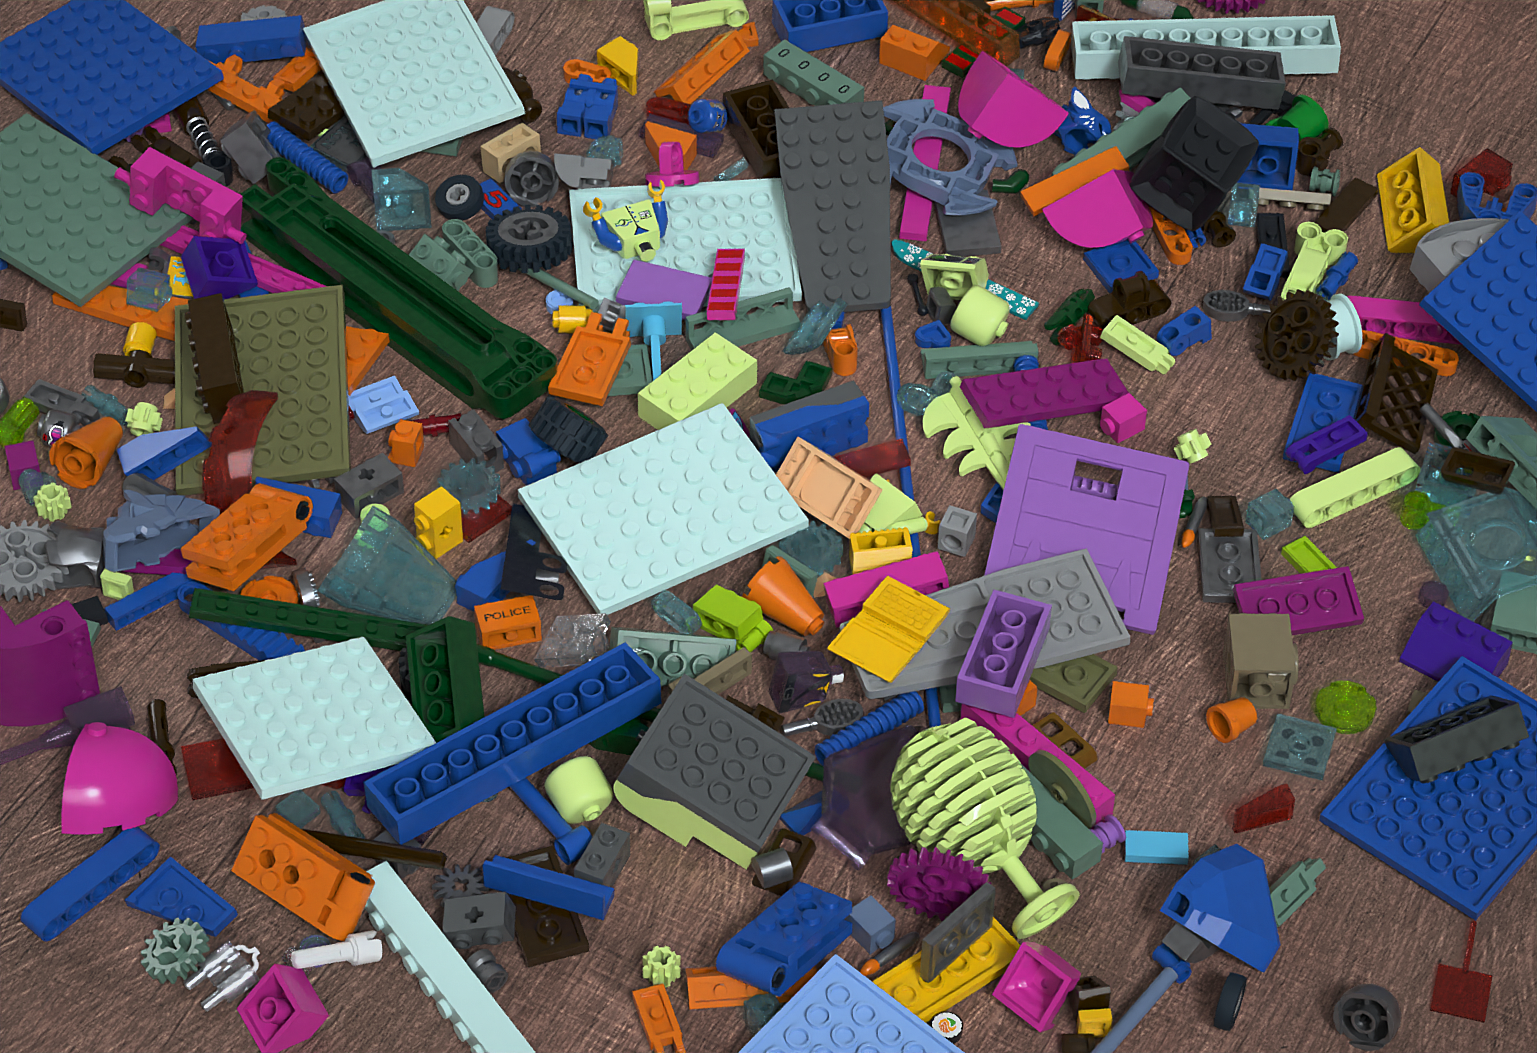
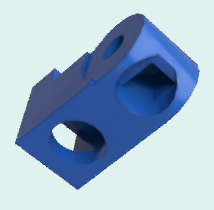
M1194 306L1164 325L1158 332L1156 340L1165 346L1172 356L1180 355L1188 346L1190 347L1198 341L1204 344L1212 339L1211 319L1198 307Z

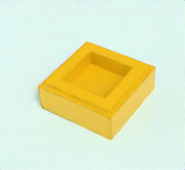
M1111 1008L1078 1010L1077 1034H1094V1038L1105 1037L1111 1030Z

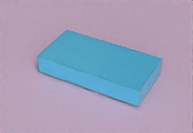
M1125 830V862L1188 865V833Z

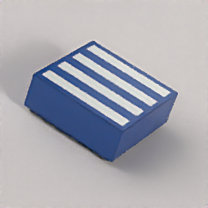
M1054 0L1053 18H1059V21H1062L1074 8L1075 0Z

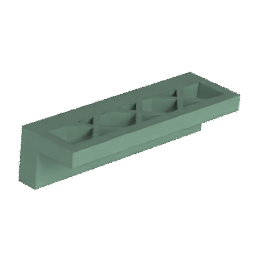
M790 287L739 301L735 320L720 322V320H707V311L686 316V341L691 351L715 332L739 347L800 329V320L793 310V292ZM784 299L783 305L772 307L776 301ZM759 307L754 313L746 314L751 308ZM707 322L702 328L694 330L695 324Z
M1032 341L995 343L986 346L968 345L921 349L920 355L925 379L1014 372L1013 364L1018 357L1031 355L1038 360L1037 343L1033 344Z

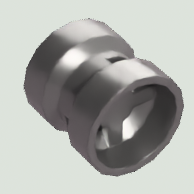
M482 949L473 953L466 961V964L490 994L498 991L508 979L507 971L501 964H496V958L489 949Z

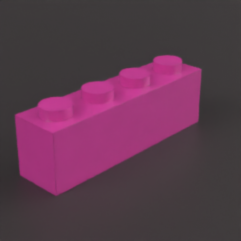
M938 551L825 582L826 602L836 628L840 627L843 622L849 621L852 618L855 619L858 613L862 611L863 603L886 576L924 595L949 588L948 576Z

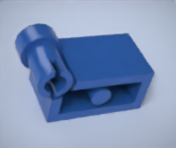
M524 418L496 431V437L503 445V458L510 466L512 474L515 478H520L527 486L557 473L556 463L561 461V457L558 451L553 450L552 447L532 432L529 427L530 422Z

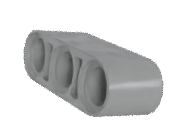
M487 6L476 23L496 56L513 28L515 15L512 11Z

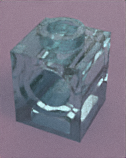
M1275 488L1248 503L1246 523L1252 529H1257V534L1265 540L1291 526L1294 506L1289 498L1284 497Z

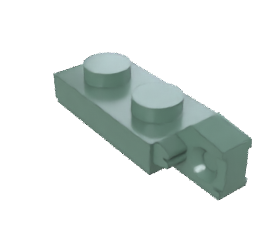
M1320 857L1317 859L1308 858L1304 862L1298 861L1296 864H1293L1269 888L1277 928L1317 890L1314 880L1326 869Z

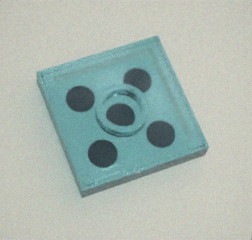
M1277 713L1264 756L1263 766L1323 781L1337 728Z

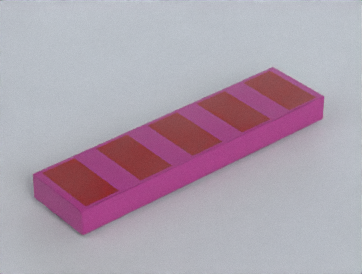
M745 248L717 249L707 306V320L736 319L746 257Z

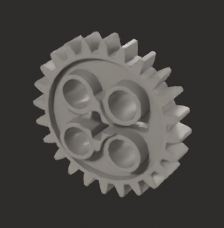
M23 520L21 526L18 527L14 522H11L9 529L0 525V596L5 594L6 601H9L12 596H17L18 602H21L25 595H28L32 601L34 600V593L37 592L44 597L46 596V588L56 590L55 582L63 583V574H69L68 566H52L48 563L45 543L47 540H57V536L48 530L49 524L39 528L38 521H35L32 526H27L26 520Z

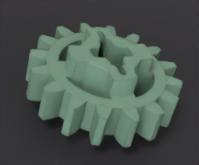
M175 918L173 925L164 922L161 931L154 929L153 934L155 937L153 939H146L145 943L148 948L141 950V955L144 957L141 964L153 980L157 978L161 984H164L167 979L172 984H175L177 977L181 976L184 980L187 979V972L190 970L197 972L196 964L206 961L202 953L210 951V947L207 945L210 939L197 921L193 923L190 918H186L182 923L179 918Z

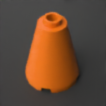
M106 416L59 438L52 444L49 451L51 465L55 464L60 471L57 474L59 478L68 485L78 489H86L88 486L97 484L123 437V429L118 421Z
M777 556L778 562L776 564L769 561L756 573L747 585L751 591L748 596L743 592L742 597L760 605L764 615L803 636L809 634L813 636L820 631L825 623L822 620L824 613L787 560L782 556Z

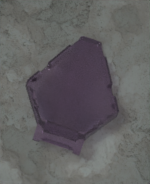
M906 725L896 731L890 730L865 740L851 749L845 748L830 754L824 760L822 813L810 830L817 836L821 834L852 861L851 866L857 871L866 864L871 855L912 844L905 835V829L901 828L897 820L891 800L892 793L890 792L891 776L894 772L896 761L900 756L899 754L902 748L919 733L911 725Z

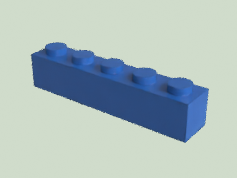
M172 572L104 608L108 622L117 631L178 599L177 591L179 587L191 581L195 582V580L188 578L187 574Z

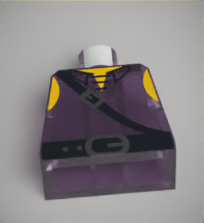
M820 651L778 653L768 691L778 713H785L823 702L826 699L829 685L843 682V669L841 665L829 666L824 654Z

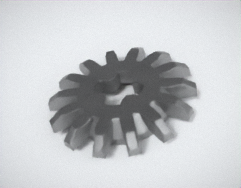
M458 864L454 865L455 873L448 868H444L443 872L447 877L436 875L435 880L439 881V883L432 885V890H439L433 895L434 899L443 897L440 903L442 907H444L445 899L482 895L481 891H489V888L484 887V884H482L484 883L483 876H478L482 873L481 869L478 868L469 873L471 869L470 864L466 865L463 872H460ZM459 881L461 884L467 882L466 891L462 892L460 889L454 891L455 882Z

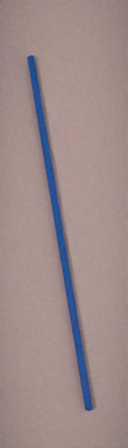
M890 305L889 308L880 309L900 482L902 493L914 501L893 317ZM914 533L910 535L913 549L912 558L921 555L919 534ZM937 687L925 689L929 728L940 726L941 718Z

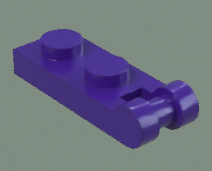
M1349 415L1293 443L1287 448L1285 455L1291 461H1296L1298 468L1304 474H1308L1317 465L1365 442L1368 432ZM1309 451L1311 454L1306 456L1304 453Z

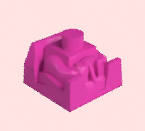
M1023 941L992 995L1041 1033L1054 1027L1055 1024L1052 1021L1063 1005L1068 992L1072 991L1079 981L1081 972L1047 946Z

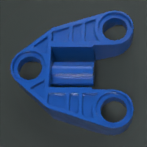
M1467 172L1461 175L1457 191V207L1460 220L1495 218L1508 219L1510 221L1520 211L1529 219L1532 217L1537 203V188L1527 183L1516 185L1512 196H1510L1507 210L1503 212V203H1498L1499 198L1493 197L1492 201H1487L1485 208L1480 207L1484 187V178L1480 174Z

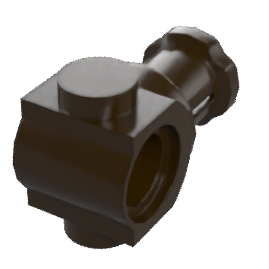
M1330 127L1325 129L1319 138L1305 137L1299 141L1296 171L1310 177L1314 167L1324 171L1329 163L1330 152L1340 149L1343 145V138L1340 133Z

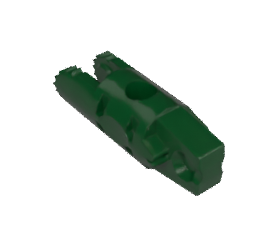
M1079 289L1070 294L1044 324L1045 329L1049 331L1057 328L1050 337L1053 345H1059L1058 336L1063 341L1087 313L1089 304L1095 299L1092 289Z

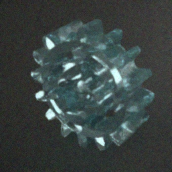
M471 458L470 463H465L463 459H460L457 466L449 463V471L442 469L441 477L437 478L438 488L442 486L460 502L463 514H467L469 509H473L477 514L479 513V507L487 510L490 509L489 501L496 503L497 495L501 494L500 475L495 474L494 466L487 468L486 461L484 460L480 464H476L475 458Z
M811 521L808 528L801 531L798 530L779 542L780 550L817 572L819 576L823 574L825 569L832 572L834 565H840L841 557L843 556L842 537L836 536V530L833 528L826 530V523L818 527L815 521Z

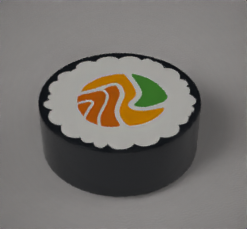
M947 1011L940 1012L931 1020L930 1027L951 1043L955 1044L961 1039L963 1022L957 1014Z

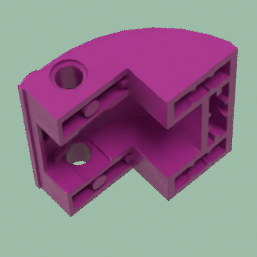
M68 600L17 625L12 622L0 606V725L27 727L47 724L69 717L102 701L88 624L86 620L81 618Z

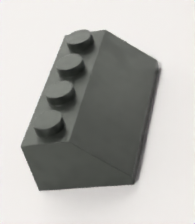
M1491 695L1384 739L1407 778L1420 781V783H1429L1438 779V774L1445 771L1455 772L1465 768V763L1486 760L1493 756L1492 752L1515 748L1520 745L1519 741L1528 738L1529 735L1519 702Z

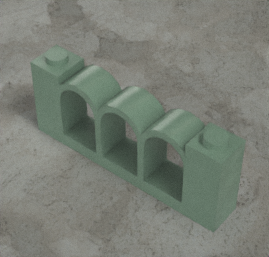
M1481 416L1466 439L1481 454L1515 462L1514 470L1508 481L1537 509V433L1522 418Z

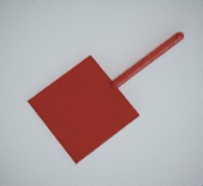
M1473 920L1470 923L1463 968L1438 964L1430 1011L1485 1023L1493 975L1469 970L1477 922Z

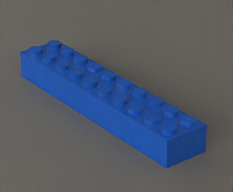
M625 642L364 781L367 807L398 844L402 845L662 704L660 678Z

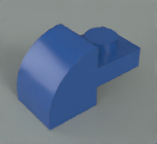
M1261 243L1254 265L1252 264L1243 292L1271 301L1278 289L1279 279L1288 256V251Z

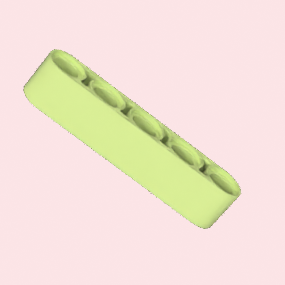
M1397 447L1298 491L1290 498L1288 508L1306 528H1312L1410 484L1418 477L1421 469L1403 448Z

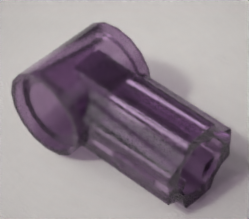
M368 157L347 165L351 182L355 187L361 186L372 203H377L381 206L388 203L389 199L394 196L393 188L383 176L381 166L373 167Z

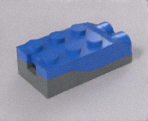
M853 380L751 416L750 441L773 472H778L797 437L806 440L833 456L836 453L868 442V427L865 425L867 417H869V402Z

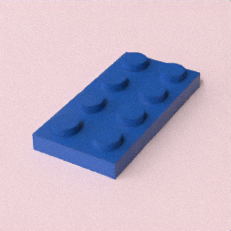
M1309 373L1283 452V459L1291 461L1285 455V452L1293 443L1349 415L1354 418L1362 384ZM1307 451L1304 454L1307 456L1311 453ZM1345 452L1316 467L1339 473Z

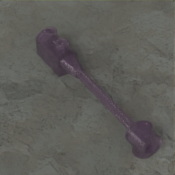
M117 687L64 707V722L41 734L39 738L0 752V765L42 749L49 750L73 746L85 724L100 722L106 724V726L131 730L130 726L135 725V720L122 687Z

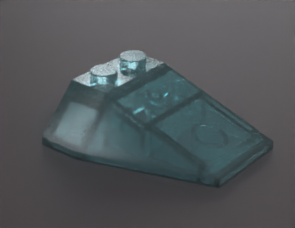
M372 506L334 568L332 567L320 585L318 592L343 607L383 618L430 625L441 620L456 597V580L397 519Z

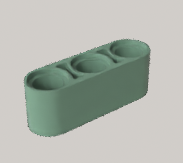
M459 219L446 221L442 226L443 239L450 244L448 250L451 252L456 250L468 259L465 264L473 270L469 278L477 286L482 288L494 286L498 281L496 255L465 222Z

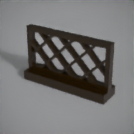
M1385 333L1371 348L1353 419L1364 429L1367 428L1409 452L1416 454L1420 449L1427 420L1420 412V409L1428 403L1430 405L1438 369L1394 346L1395 337ZM1392 357L1399 359L1404 367L1397 368ZM1418 370L1428 375L1427 381H1421L1416 371ZM1408 373L1413 384L1407 385L1402 374ZM1393 376L1399 387L1393 388L1387 377ZM1417 389L1422 400L1417 401L1411 390ZM1403 393L1408 404L1403 405L1397 394ZM1388 396L1394 407L1388 408L1382 397ZM1412 409L1418 420L1412 421L1406 410ZM1398 412L1403 424L1398 425L1392 413ZM1383 416L1389 427L1376 422L1377 417ZM1407 429L1413 441L1405 438L1401 430Z

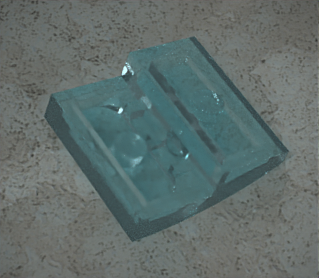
M837 298L827 307L818 301L807 312L782 352L795 355L807 353L818 348L846 308L847 303L841 298Z

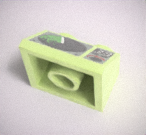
M930 254L922 259L920 263L928 295L930 288L944 287L952 299L962 300L964 295L974 285L986 288L989 274L986 260L983 258L952 256L950 254Z

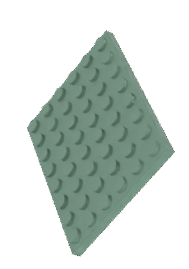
M28 113L0 132V258L79 307H82L148 255L150 248H157L168 237L176 233L182 225L190 222L192 217L172 208L167 203H164L153 216L136 209L133 205L129 204L130 188L128 184L116 179L114 176L118 167L100 156L92 154L83 146Z

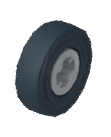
M466 174L455 175L441 183L436 191L435 202L437 209L446 219L464 221L479 212L483 206L484 193L480 183L474 177Z
M1230 972L1224 983L1214 1017V1026L1219 1029L1231 1031L1234 1026L1247 983V978L1243 975Z

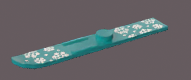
M894 239L891 243L893 253L900 261L921 272V260L933 254L904 241ZM989 279L987 280L985 289L1007 301L1010 307L1009 313L1027 320L1039 306V302Z

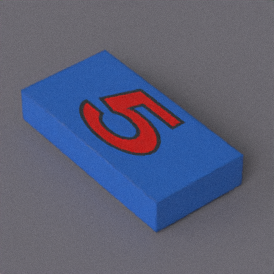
M491 178L480 183L484 193V202L481 209L492 220H494L496 214L503 216L502 211L506 209L512 213L513 207L519 206Z

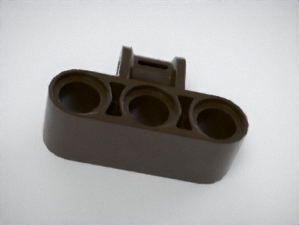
M1138 271L1132 277L1115 279L1112 293L1094 299L1089 304L1087 312L1103 332L1116 315L1134 325L1164 314L1170 308L1171 300L1156 280H1148L1143 271Z

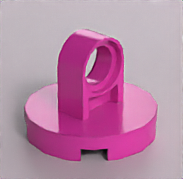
M663 142L659 149L660 171L645 174V185H649L651 181L652 186L660 187V180L664 182L665 187L683 184V181L684 185L699 183V171L684 170L683 151L679 142Z

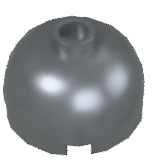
M526 151L519 153L510 160L505 170L504 183L511 199L522 206L531 205V207H536V205H539L538 203H543L546 200L548 202L553 198L558 190L559 177L555 170V164L548 156L537 151Z
M1359 984L1342 995L1334 1007L1333 1020L1339 1034L1344 1033L1346 1037L1352 1039L1349 1044L1353 1047L1365 1051H1375L1383 1048L1385 1044L1392 1040L1400 1027L1401 1012L1398 1001L1384 987L1375 984Z

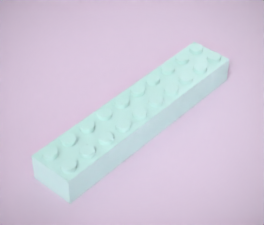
M1334 15L1072 22L1071 52L1075 79L1120 78L1118 60L1124 36L1280 52L1284 74L1338 73L1341 45Z

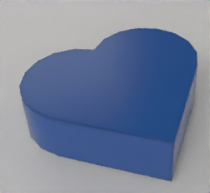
M937 320L916 330L915 343L921 348L950 347L951 334L941 321Z

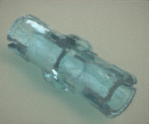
M94 385L85 387L84 390L91 393L92 396L82 392V395L86 397V401L91 403L92 406L99 409L100 414L105 417L110 416L124 426L128 425L125 422L126 417H124V414L127 415L128 407L118 402L117 397L112 394L103 393Z
M331 791L333 800L328 792L325 793L320 802L331 818L330 823L333 829L339 831L344 836L365 839V835L355 822L353 811L346 808L339 793Z

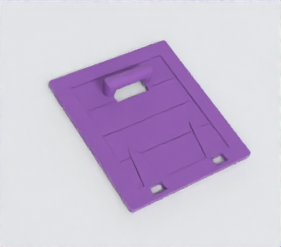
M1019 424L984 576L1011 567L1087 548L1117 611L1124 612L1122 621L1126 629L1154 635L1157 629L1189 470V462ZM1076 461L1122 471L1121 479L1115 485L1076 476Z

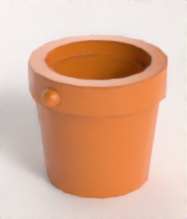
M1240 697L1210 707L1207 710L1206 719L1213 736L1222 743H1229L1256 723L1257 713L1255 707L1247 698Z

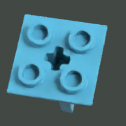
M667 301L661 304L635 303L633 305H625V319L629 320L626 331H630L629 337L643 336L644 343L651 346L652 381L661 375L660 345L666 342V335H682V303Z

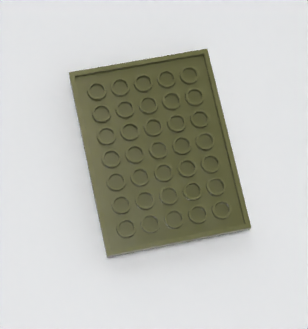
M343 285L224 299L233 326L248 417L214 424L211 413L205 414L202 397H199L196 386L199 374H195L192 357H195L191 350L188 335H191L192 329L188 330L185 313L189 312L188 304L175 306V430L197 426L213 444V446L176 467L177 495H193L254 487L257 476L289 483L337 477L351 470L345 292Z

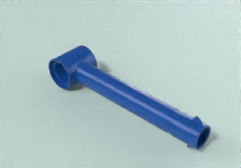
M527 778L509 786L556 838L554 847L560 859L566 865H570L580 859L593 838L589 830L583 825L573 829Z

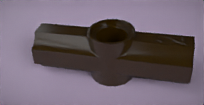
M134 350L130 352L129 356L98 353L94 358L93 373L94 378L124 380L127 385L135 388H142L148 382L175 384V360L153 358L148 352L143 350Z

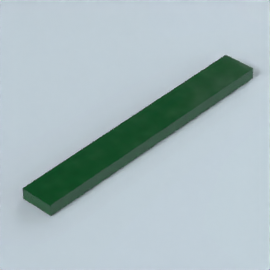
M194 588L189 611V618L344 642L364 637L371 647L397 651L406 648V635L427 626V624Z

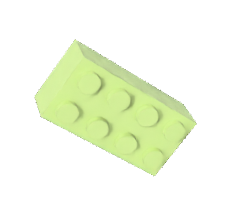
M715 332L638 393V417L657 430H660L721 403L727 408L757 384V360Z

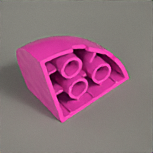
M983 50L964 80L958 101L960 117L969 125L967 130L979 139L984 135L997 144L1015 148L1031 146L1048 138L1060 127L1069 114L1025 79H1020L1017 74Z
M1112 169L1042 209L1049 223L1059 235L1071 243L1084 247L1111 246L1125 240L1133 243L1145 236L1143 232L1153 227V218L1149 205L1136 195L1130 187L1134 174L1130 171Z
M100 722L85 724L73 746L66 771L62 798V834H103V828L121 825L123 831L146 824V818L154 814L160 817L168 812L178 800V784L176 773L166 754L149 738L133 730L106 726V724Z

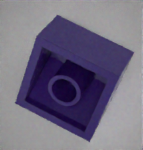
M193 236L181 255L194 299L222 293L223 299H229L256 287L258 284L245 243L239 244L233 239Z

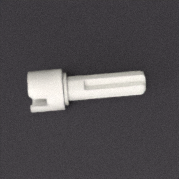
M375 930L349 934L344 942L293 951L291 953L292 966L301 969L348 961L353 966L378 962L382 958V943L379 939H373L377 933Z

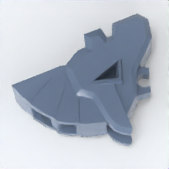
M124 490L123 496L126 502L118 508L117 517L107 518V528L103 531V561L105 569L116 573L136 568L137 562H141L145 566L160 564L159 558L165 557L174 549H181L220 515V509L205 504V501L186 498L185 495H142L136 491ZM199 518V526L190 523V520Z

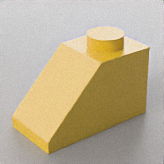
M619 36L597 50V65L608 68L611 71V78L617 80V85L633 96L637 94L638 48L633 43Z

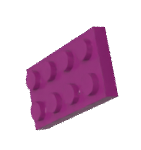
M1349 566L1239 583L1233 587L1239 613L1289 614L1292 635L1360 625L1364 621Z

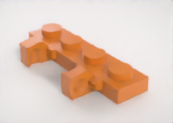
M235 54L227 58L224 64L218 62L217 65L214 64L222 70L224 79L207 90L231 101L232 104L249 113L255 110L261 119L267 123L274 122L268 118V109L282 100L285 93L284 81L275 78L269 82L267 88L263 86L258 88L238 77V73L242 71L243 59Z

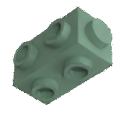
M424 234L409 256L459 291L473 272L465 264L468 259L456 250L453 252L449 251L450 244L438 235L433 239Z

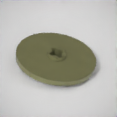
M1037 750L1031 754L1028 761L1031 774L1088 829L1093 827L1096 823L1094 805L1074 773L1061 760L1047 751Z

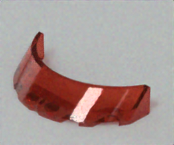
M251 390L232 397L225 405L228 409L219 425L212 428L208 441L212 442L209 458L203 462L202 489L205 494V504L220 509V515L245 493L249 494L253 488L252 464L254 450L262 424L270 409L278 400L277 392ZM280 551L260 569L295 566L297 561L283 551Z

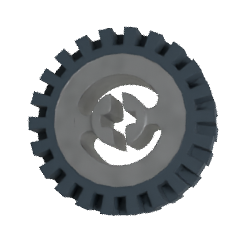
M525 205V210H520L519 206L513 207L512 213L506 209L502 211L503 216L496 214L494 220L490 219L488 226H486L487 246L496 255L497 265L500 264V268L504 270L510 266V272L516 273L517 269L521 268V273H528V269L533 268V272L537 273L540 272L539 267H543L547 271L551 269V264L557 267L561 264L560 260L566 261L568 255H571L572 252L571 223L566 215L562 216V212L559 210L553 212L551 207H547L543 211L542 205H536L535 209H531V205Z

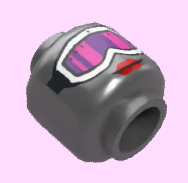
M52 409L47 414H42L38 424L37 436L41 437L44 445L52 447V444L59 438L82 428V426L78 425L75 414Z

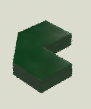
M806 360L796 379L769 372L759 390V398L785 405L822 392L832 377L833 368Z

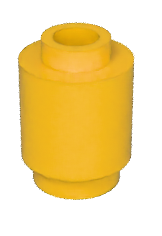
M558 305V311H553L552 327L558 328V333L573 334L577 326L586 327L593 310L585 306Z
M144 322L132 324L129 327L123 347L125 356H129L130 352L134 350H143L151 355L157 336L156 330Z

